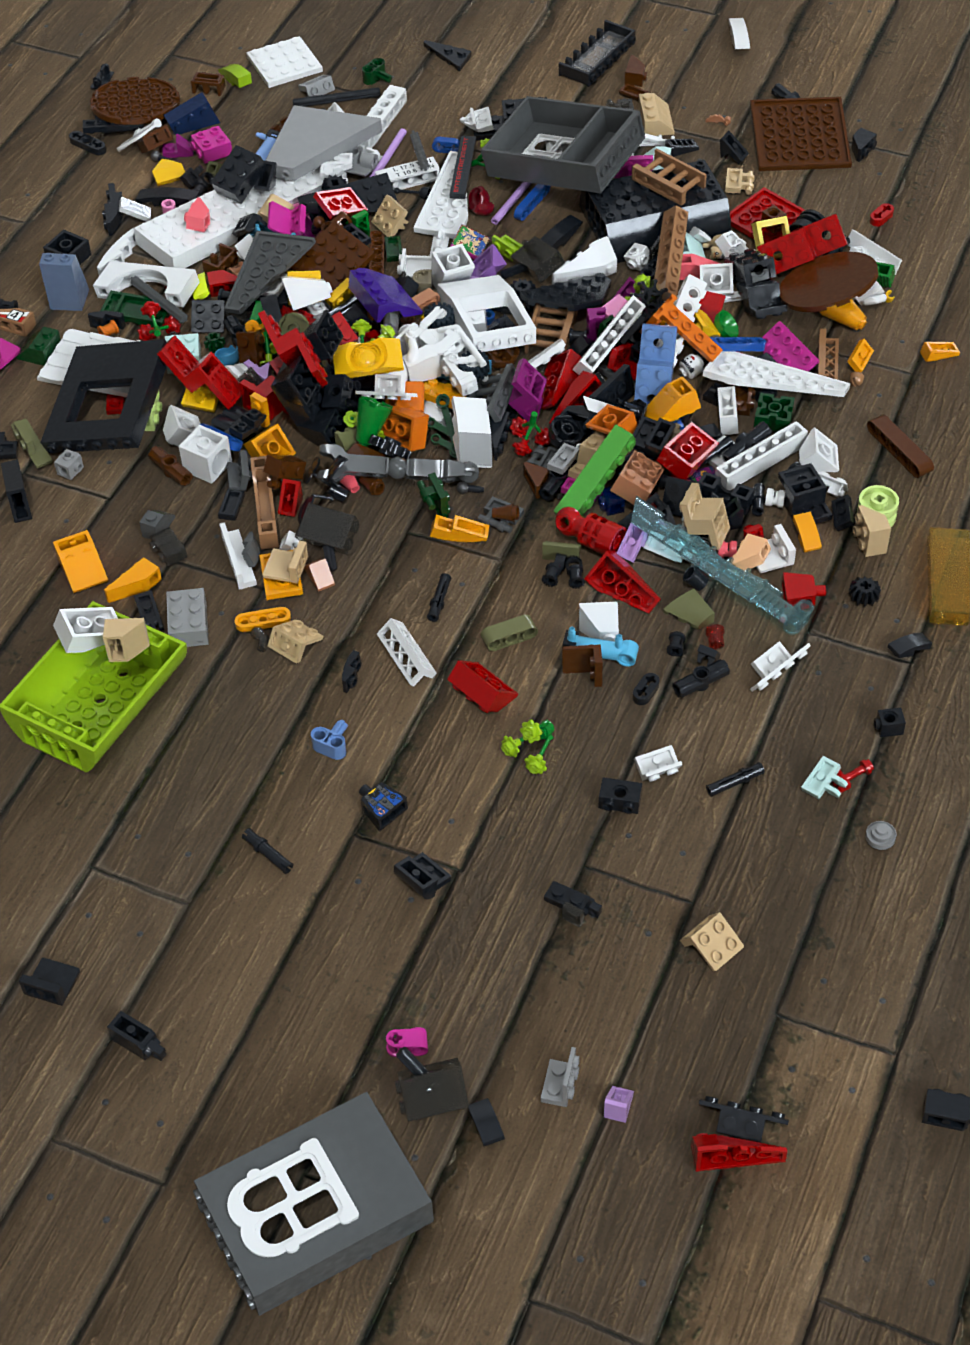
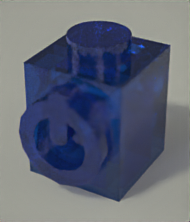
M612 487L604 488L601 495L598 496L599 507L601 511L605 510L607 516L624 513L626 500L610 491Z

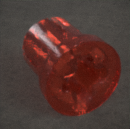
M718 624L708 626L705 632L709 639V647L715 650L723 648L724 627Z

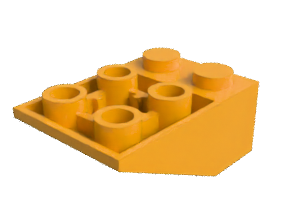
M683 376L667 383L651 400L645 417L656 421L662 418L672 422L682 416L694 413L701 408L697 391Z
M88 530L53 542L56 556L73 593L108 581Z

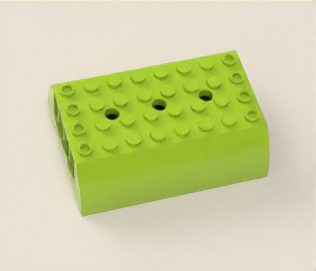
M92 601L87 608H99L105 606ZM115 611L118 619L130 618ZM146 625L150 646L129 662H109L105 645L86 652L66 653L60 639H58L0 704V712L10 728L24 743L84 772H89L183 662L187 654V645L179 639ZM128 673L126 676H119V674ZM105 699L102 703L96 702L97 700Z

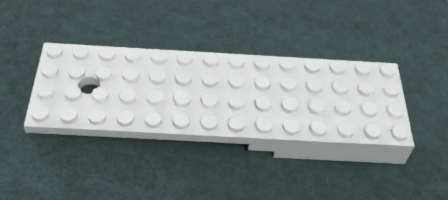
M320 167L295 181L276 178V186L270 192L256 190L253 186L242 204L212 190L199 197L210 212V225L205 232L186 229L184 215L190 209L191 204L195 202L196 199H193L135 227L136 244L166 267L187 268L209 257L211 253L219 252L220 243L227 246L237 243L238 237H235L232 232L240 218L252 213L258 214V211L270 194H275L294 204L298 202L297 197L321 191L324 178H320ZM344 171L336 173L337 177L342 175V178H347V173Z

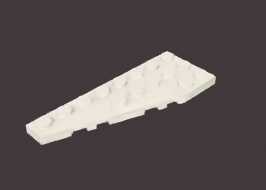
M449 152L414 225L415 233L436 236V232L439 229H443L446 237L454 239L461 224L466 226L468 222L467 193L465 199L450 198V189L458 152Z
M721 352L703 370L704 377L710 380L722 381L728 385L844 397L850 388V383L739 352Z

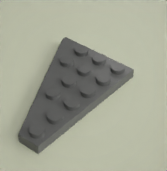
M257 231L226 302L225 311L227 313L242 314L315 245V237Z

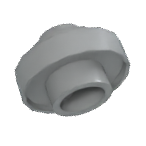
M884 821L871 823L867 827L865 834L868 844L879 850L891 848L897 836L895 828Z

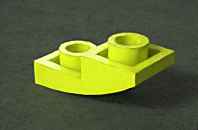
M205 272L197 275L200 283L192 293L194 300L205 299L210 294Z

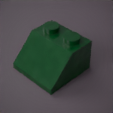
M43 326L30 337L17 355V359L45 366L48 358L61 341L59 331Z

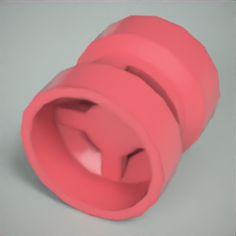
M723 541L720 550H717V558L729 557L732 559L733 555L737 553V541Z

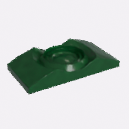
M110 291L100 311L120 312L124 314L125 322L137 323L139 325L150 324L151 327H154L152 318L148 315H142L140 310L147 301H152L149 297ZM162 307L155 317L158 326H163L164 319L169 314Z

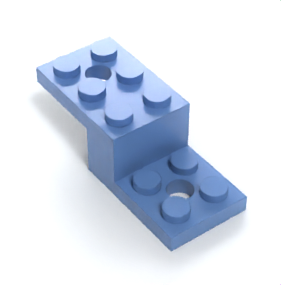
M642 324L634 400L641 399L648 405L650 402L647 396L650 394L656 396L667 383L672 381L677 326ZM659 338L663 341V345L656 347L653 341Z

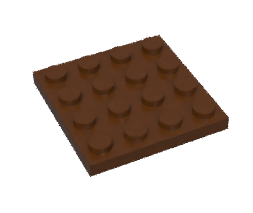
M333 221L315 239V245L290 268L292 271L319 270L321 272V279L329 282L332 291H334L346 278H349L350 270L365 268L376 254L341 225Z

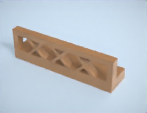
M821 328L818 337L817 358L820 362L817 364V374L838 380L839 339L826 338V329ZM826 344H835V346L829 348ZM830 354L834 358L829 360L826 356ZM830 366L833 368V370L829 372L825 368Z

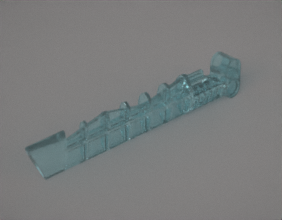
M635 497L631 518L632 524L730 590L745 598L749 603H755V607H761V611H767L768 615L772 614L774 619L778 618V622L783 624V629L786 633L795 635L809 622L814 610L812 602L800 600L795 606H792L780 598L783 592L769 584L768 579H762L751 574L752 569L747 568L745 571L737 568L732 564L734 561L733 557L724 560L715 552L716 546L710 547L699 535L688 534L687 530L681 528V524L676 526L662 520L665 516L663 512L640 497Z

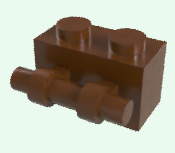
M267 454L263 472L272 475V480L267 482V486L278 490L282 487L281 479H302L307 462L292 455Z

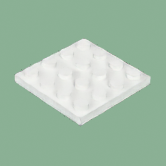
M300 36L246 52L247 58L268 88L323 72L322 65Z

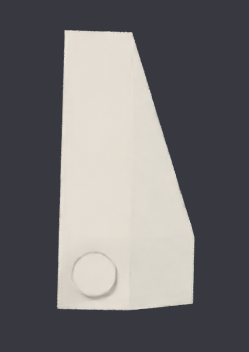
M606 236L589 244L590 248L583 253L580 251L571 262L566 261L552 272V285L556 282L562 283L570 279H580L583 276H593L596 273H603L606 276L616 273L617 258L609 238Z

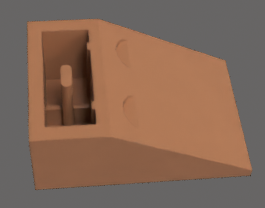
M634 450L610 491L638 507L647 500L665 468L658 462L647 458L643 453Z

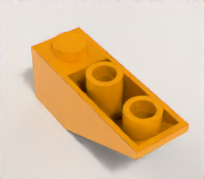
M143 557L104 589L107 602L111 603L150 590L162 580L160 568Z

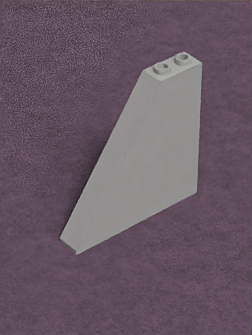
M294 105L265 161L277 163L276 178L295 181L317 169L321 164L333 160L339 154L345 153L381 133V118Z

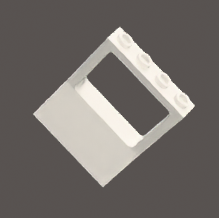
M500 275L437 284V293L441 298V304L445 302L446 305L450 304L453 307L456 324L463 329L477 350L486 352L536 344V327L514 289ZM506 306L519 326L477 332L466 312Z

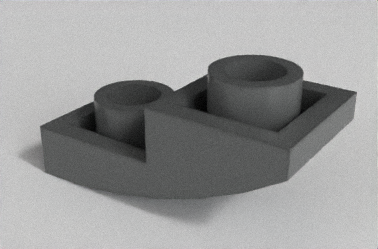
M251 531L242 542L244 550L241 554L248 567H255L260 557L261 548L253 531Z

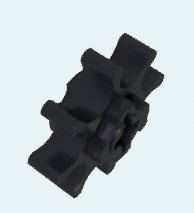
M657 279L650 280L649 288L645 285L644 281L638 282L640 294H630V297L634 295L646 306L643 309L646 314L655 313L663 305L662 295L668 291V288H662L660 291L657 290Z
M371 434L368 443L380 448L378 452L391 458L396 456L406 460L410 458L412 451L401 447V442L387 436L383 439Z

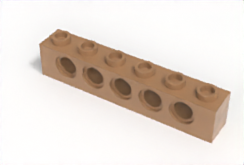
M677 205L663 212L654 278L658 280L656 284L658 291L662 288H668V291L662 295L663 301H666L672 294L676 297L678 295L688 212Z

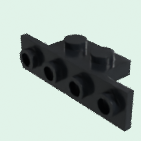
M705 1096V1099L699 1100L701 1105L721 1109L716 1131L719 1133L761 1142L766 1120L786 1125L789 1123V1119H786L783 1113L772 1111V1114L769 1115L763 1113L762 1108L750 1106L748 1110L740 1108V1103L732 1101L722 1104L718 1103L719 1098Z

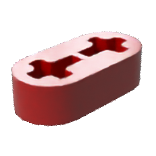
M887 203L880 205L871 213L870 224L878 227L887 222L893 216V205Z

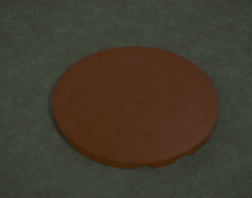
M127 77V80L123 81L118 79L110 81L97 88L90 99L91 110L98 118L121 125L151 123L156 118L161 120L165 118L164 114L180 104V95L175 86L164 80L147 77V79Z
M838 252L815 258L800 265L785 277L780 285L781 301L789 306L790 309L800 312L826 311L827 307L843 306L850 303V299L865 294L874 285L879 275L877 263L871 256L860 252Z

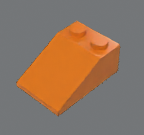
M393 406L381 430L384 431L385 436L401 442V447L407 448L410 451L425 449L429 415L417 410Z

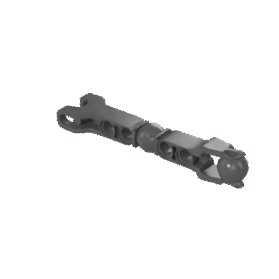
M322 444L319 446V453L322 456L332 458L333 461L338 455L348 459L332 477L336 482L341 481L347 475L388 477L389 475L395 479H401L406 476V479L428 480V474L435 472L437 478L441 479L444 483L465 482L470 484L475 482L480 474L477 465L470 461L463 463L448 459L431 460L407 458L406 461L401 457H393L389 460V457L348 454L337 444ZM329 469L320 470L317 474V479L321 482H326Z

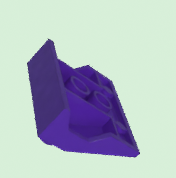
M367 268L350 270L348 288L377 323L381 322L387 313L400 311L404 318L423 314V311L394 277Z

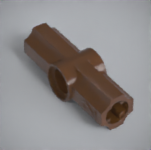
M155 446L151 448L148 454L149 459L163 470L166 477L173 478L180 485L186 486L190 484L193 478L192 473L177 461L175 455L168 454L161 447Z

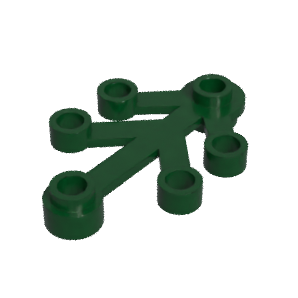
M440 394L436 398V406L441 409L446 426L430 417L428 422L432 421L434 425H428V429H436L449 436L451 442L442 439L439 434L435 433L431 436V443L445 447L449 450L451 457L457 459L452 438L455 432L448 409L450 399L446 394ZM445 401L446 404L441 405L440 402ZM438 437L439 441L435 442L433 438Z

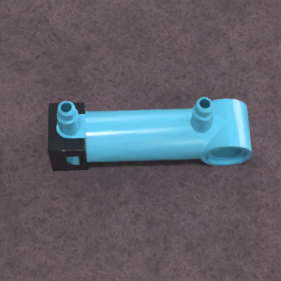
M569 627V630H566L562 647L601 644L602 659L618 661L619 664L628 667L633 666L636 662L639 645L632 640L623 641L621 634L616 635L615 641L579 636V632L575 631L574 627Z

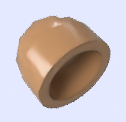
M851 373V385L856 387L863 383L864 375L862 373Z

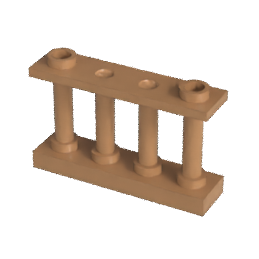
M657 148L655 149L654 161L646 167H642L637 163L632 166V180L681 206L686 203V192L693 186L697 185L703 189L706 187L707 174ZM658 165L664 168L657 174L651 171ZM670 172L676 174L671 180L663 178ZM683 178L689 181L683 187L676 185Z
M537 303L533 307L534 314L532 317L536 327V335L563 339L566 344L564 351H566L569 344L570 329L574 328L578 311H568V308H547ZM541 313L562 315L566 319L557 320L540 316ZM545 324L562 327V330L554 331L537 328V325ZM536 340V344L524 345L525 354H528L530 346L547 348L554 342Z

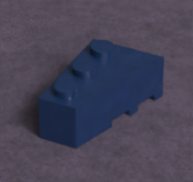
M203 92L164 114L175 135L220 123Z

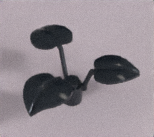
M338 455L329 468L326 482H323L329 486L327 489L329 496L312 494L303 502L298 512V522L301 526L304 527V519L314 502V498L329 499L331 501L336 499L341 503L345 500L348 490L334 481L332 477L348 460L347 458ZM315 457L311 467L307 470L304 477L305 484L310 481L312 476L317 478L315 471L320 464L319 457Z

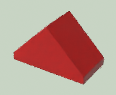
M283 479L278 514L296 517L303 500L301 481Z

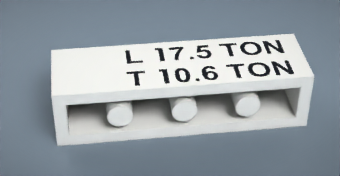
M434 157L427 158L429 163L427 171L420 169L417 160L375 171V175L387 172L394 190L395 188L406 189L436 181L440 170Z

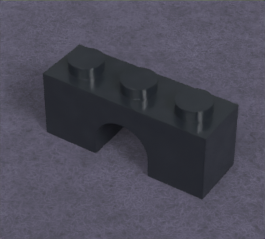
M704 472L699 482L703 483L702 496L710 490L720 498H723L725 505L737 496L744 509L745 516L753 505L755 490L753 488L738 483L733 491L727 490L721 484V477L708 472Z

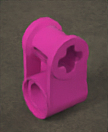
M424 1028L394 1029L386 1035V1050L392 1057H396L398 1050L406 1047L414 1056H423L428 1053L427 1031Z

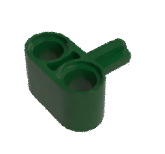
M375 58L362 67L363 83L366 85H373L380 79L387 83H390L392 80V76L385 71V61L382 58Z

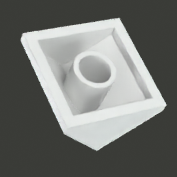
M733 263L700 265V280L707 283L705 290L722 295L734 294Z

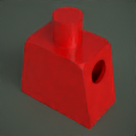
M783 572L781 585L785 611L814 607L816 596H826V585H815L814 576Z

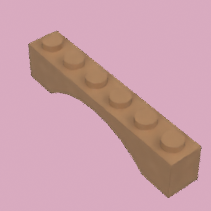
M267 456L250 458L261 550L279 547L272 488L267 486V482L271 480V475L263 472Z

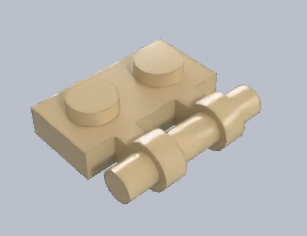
M727 168L725 192L734 194L745 190L747 195H751L754 190L753 182L755 180L753 171L743 173V169Z

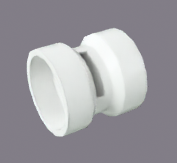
M768 488L765 506L776 505L778 508H783L785 490L775 491L772 488Z

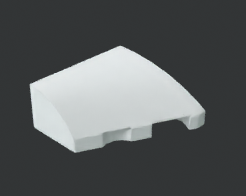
M732 230L722 234L715 241L725 257H729L731 253H744V250L749 249L746 247L747 242L740 239Z

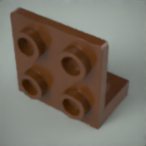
M601 644L562 647L563 674L590 672V680L594 679V687H602L603 661Z

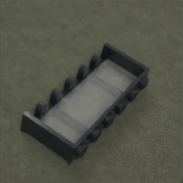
M605 20L604 31L602 28H598L596 39L595 36L590 35L589 45L582 42L581 53L575 49L573 51V60L570 57H566L565 63L559 62V76L563 75L589 87L635 44V30Z

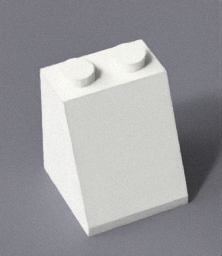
M463 244L432 252V281L436 290L437 284L470 279L475 265Z
M293 276L281 277L293 311L331 297L330 293L333 292L330 283L324 279Z

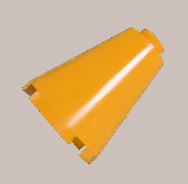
M850 299V303L837 307L835 305L827 307L826 311H820V314L854 330L863 329L867 324V317L852 299Z

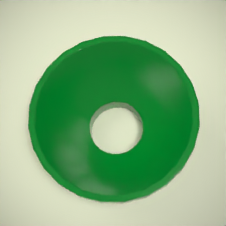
M721 310L716 314L714 325L719 331L720 337H737L739 330L734 317L726 310Z

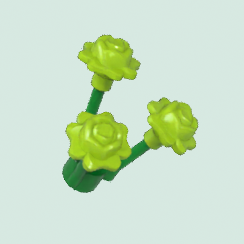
M531 719L528 722L522 723L520 732L523 737L513 740L511 736H504L501 750L506 756L516 758L520 752L518 746L521 745V742L528 740L529 743H533L534 741L545 739L546 741L539 754L536 756L529 755L528 758L524 759L525 767L530 773L542 774L543 771L547 770L543 754L549 742L554 738L552 736L554 725L548 720H544L539 724L537 722L534 723Z

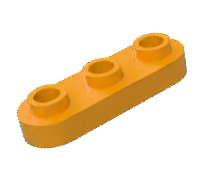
M276 607L241 613L235 617V627L240 632L272 628L273 626L290 622V610L286 607Z

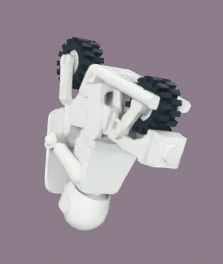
M438 302V305L432 303V307L429 305L428 309H425L424 319L420 322L419 326L416 323L400 327L396 339H400L404 370L382 373L385 375H406V381L422 382L436 379L441 374L449 377L452 386L456 387L464 397L478 390L477 381H479V378L483 382L488 380L490 365L485 352L481 353V350H477L463 329L455 324L453 307L450 304L446 305L445 302L443 304Z

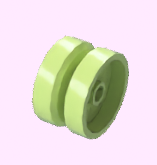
M880 485L869 486L862 490L859 495L858 506L863 505L884 514L890 527H892L896 522L899 506V497L896 492L891 488Z

